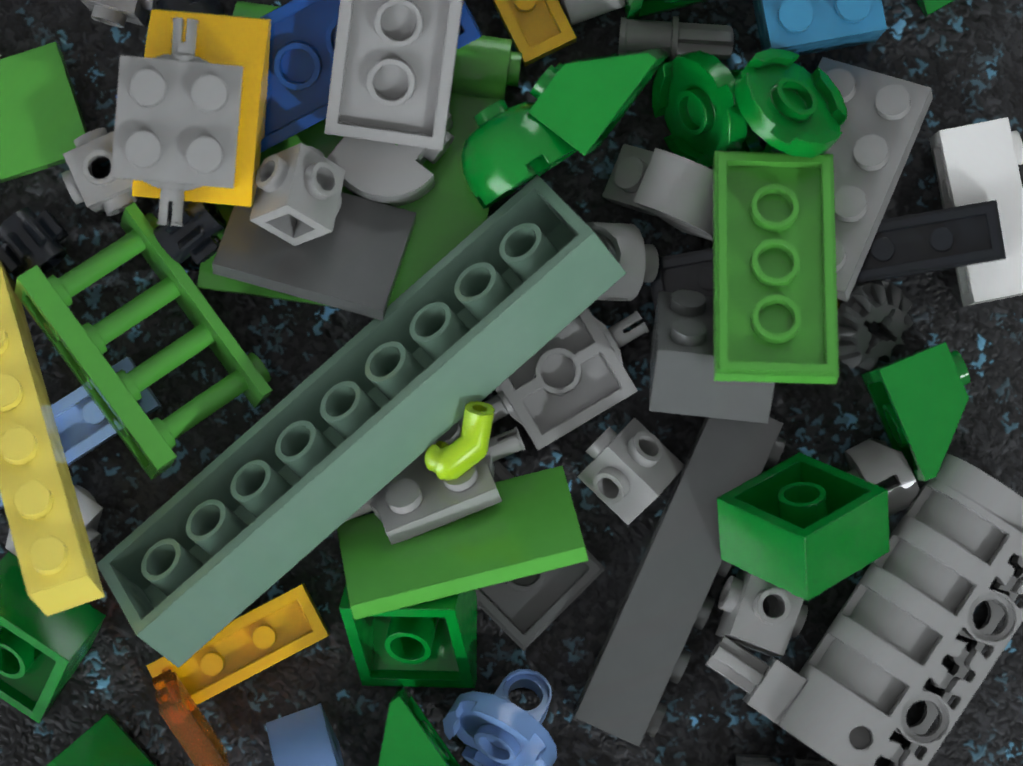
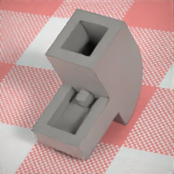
M448 114L443 151L343 137L327 159L346 170L343 186L355 196L394 207L410 204L425 196L435 186L434 174L422 165L426 160L435 164L451 145L454 136L449 133L453 127L452 114Z
M623 144L602 197L613 204L656 216L681 232L713 241V170L690 159L659 148H655L653 152Z

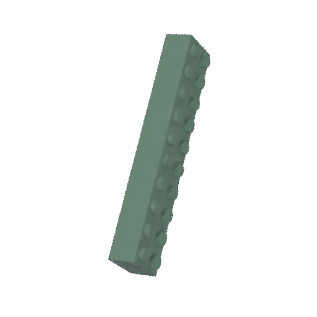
M538 175L387 307L383 321L373 319L97 563L100 572L136 636L179 668L460 421L464 416L465 404L471 401H482L626 274V271L595 232Z

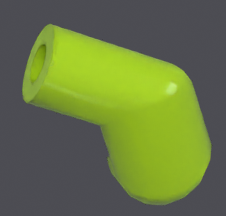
M471 401L465 404L460 437L450 445L444 441H438L436 445L432 444L427 449L424 457L427 469L436 473L439 479L453 480L458 479L481 461L488 452L494 416L493 406L481 401Z

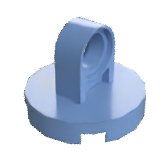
M518 669L509 673L503 679L494 695L477 691L462 693L455 700L443 719L444 733L448 740H451L457 734L458 738L466 745L461 755L474 766H553L557 759L556 744L549 732L542 726L552 699L551 685L537 671ZM516 688H528L538 695L540 704L532 710H523L510 701L508 694Z

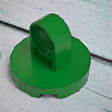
M770 48L756 53L735 79L734 96L741 115L747 121V135L741 151L782 152L791 156L813 158L826 153L842 135L843 132H840V126L847 119V108L841 92L829 76L819 67L811 74L804 67L794 63L800 55L792 51ZM758 135L767 142L765 149L760 145Z
M701 50L677 55L672 61L664 63L658 68L652 85V108L655 118L662 115L665 117L666 125L672 135L664 137V140L674 154L710 167L713 165L714 151H741L747 135V121L740 113L734 92L735 79L742 70H729L716 56Z

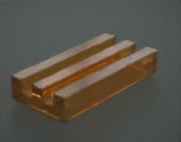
M169 669L152 678L153 686L157 690L155 692L156 699L160 704L158 706L159 713L195 766H230L225 746L176 672H172Z

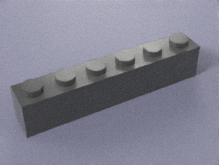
M769 417L768 424L704 418L685 460V466L676 480L573 710L574 718L638 747L645 734L652 738L655 737L667 710V705L659 701L668 681L675 684L679 683L691 656L690 651L683 649L692 628L700 631L704 628L714 606L715 599L707 596L716 574L725 578L732 564L721 559L717 497L761 474L764 468L770 469L777 465L787 441L778 436L784 423Z

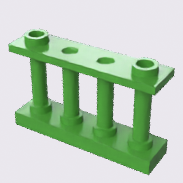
M133 202L124 209L120 226L126 232V235L59 278L55 275L46 278L38 265H35L17 277L14 293L148 477L153 480L169 469L177 456L172 450L176 446L175 439L242 393L254 409H256L265 402L272 389L268 385L271 377L263 362L252 352L246 355L180 263L171 258L159 244L153 232V229L158 226V219L152 213L144 215L136 203ZM141 253L161 281L96 324L91 325L89 322H86L81 326L68 308L73 304L71 298ZM175 299L195 328L126 373L121 369L116 373L103 356L107 352L106 345ZM209 346L229 375L163 420H160L158 417L150 420L137 402L142 399L140 392Z

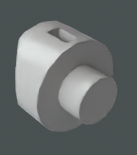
M586 223L626 271V274L597 300L632 301L639 294L642 284L652 283L657 276L659 257L656 247L653 244H644L640 229L634 224Z
M869 438L844 451L845 459L850 469L847 473L888 490L889 517L909 507L917 497L920 489L906 458L901 451L888 447L886 441Z

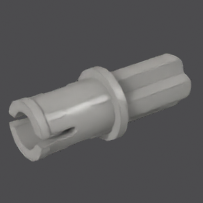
M673 16L672 22L627 19V17H621L618 53L662 48L669 54V61H672L677 55L698 50L722 60L729 59L733 52L734 32L733 28L729 25L679 22V16Z

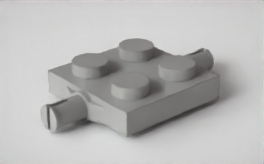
M173 18L171 54H164L154 58L120 55L111 178L144 181L156 188H160L157 225L169 226L170 203L172 202L171 226L183 227L185 191L203 186L234 189L244 68L243 66L212 64L195 56L199 20L187 18L186 39L183 43L185 20L183 18Z
M589 308L585 309L559 334L496 388L497 394L485 401V403L490 404L494 408L492 424L509 414L524 427L537 451L636 393L638 390L623 367L621 350L619 348L642 334L649 332L645 322L626 333L623 332V330L642 319L638 311H634L631 315L607 328L592 315Z
M463 418L436 442L444 441L450 445L461 435ZM517 427L490 438L486 456L458 479H439L436 473L427 469L424 462L426 451L423 452L346 521L373 511L382 521L391 545L502 502L494 482L495 466L493 462L526 450Z

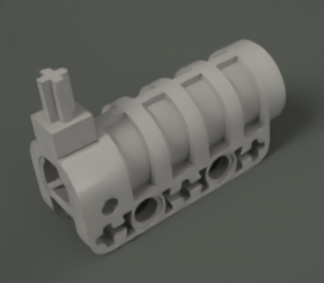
M946 453L937 477L929 479L924 483L917 497L889 536L890 552L871 563L799 673L773 656L770 657L767 663L725 635L714 647L711 656L705 663L712 670L747 692L742 699L747 705L837 766H875L876 759L880 755L891 760L889 766H927L1023 622V497L977 467L951 454ZM1012 555H1014V556L1012 557V561H1011V562L1014 564V566H1016V567L1018 568V569H1017V572H1016V574H1015L1014 576H1013V574H1014L1015 569L1012 567V565H1010V564L1008 563V561H1009V559H1010V557H1011ZM994 579H996V583L993 588L1002 590L1004 593L989 588ZM1021 594L1022 597L1016 605L1014 601L1016 600L1018 595ZM984 601L988 608V616L986 621L976 628L973 622V613L975 608ZM1005 614V622L998 632L993 633ZM957 635L972 639L967 650L965 647L968 643L956 639ZM985 644H986V645H988L989 647H988L987 651L985 652V654L982 655V654H981V651L983 650V648L985 647ZM946 655L954 663L953 669L949 673L947 668L941 664ZM971 670L969 676L964 680L963 678L967 672ZM928 679L931 680L929 684L940 688L938 694L923 688ZM952 695H955V696H956L955 699L953 700L952 704L949 706V705H948V701L950 700V698L952 697ZM922 700L924 704L922 718L913 725H907L906 714L908 709L914 703ZM939 714V721L936 728L932 732L926 734V732L928 731V729L930 728V726ZM894 731L907 739L903 746L896 740L889 739ZM923 746L918 755L915 756L914 753L917 748Z

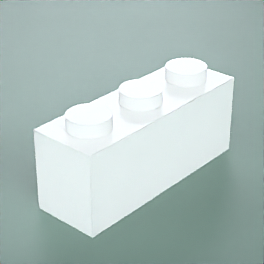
M1008 117L939 130L929 138L943 209L997 200L1006 260L955 268L963 307L1023 295V187L1018 165H1023V143L1017 130L1011 131Z

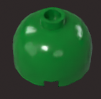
M501 99L473 117L479 127L465 140L461 154L462 168L471 191L483 209L516 192L515 189L526 184L536 175L540 177L577 151L528 113L534 102L527 101L509 108L504 99Z

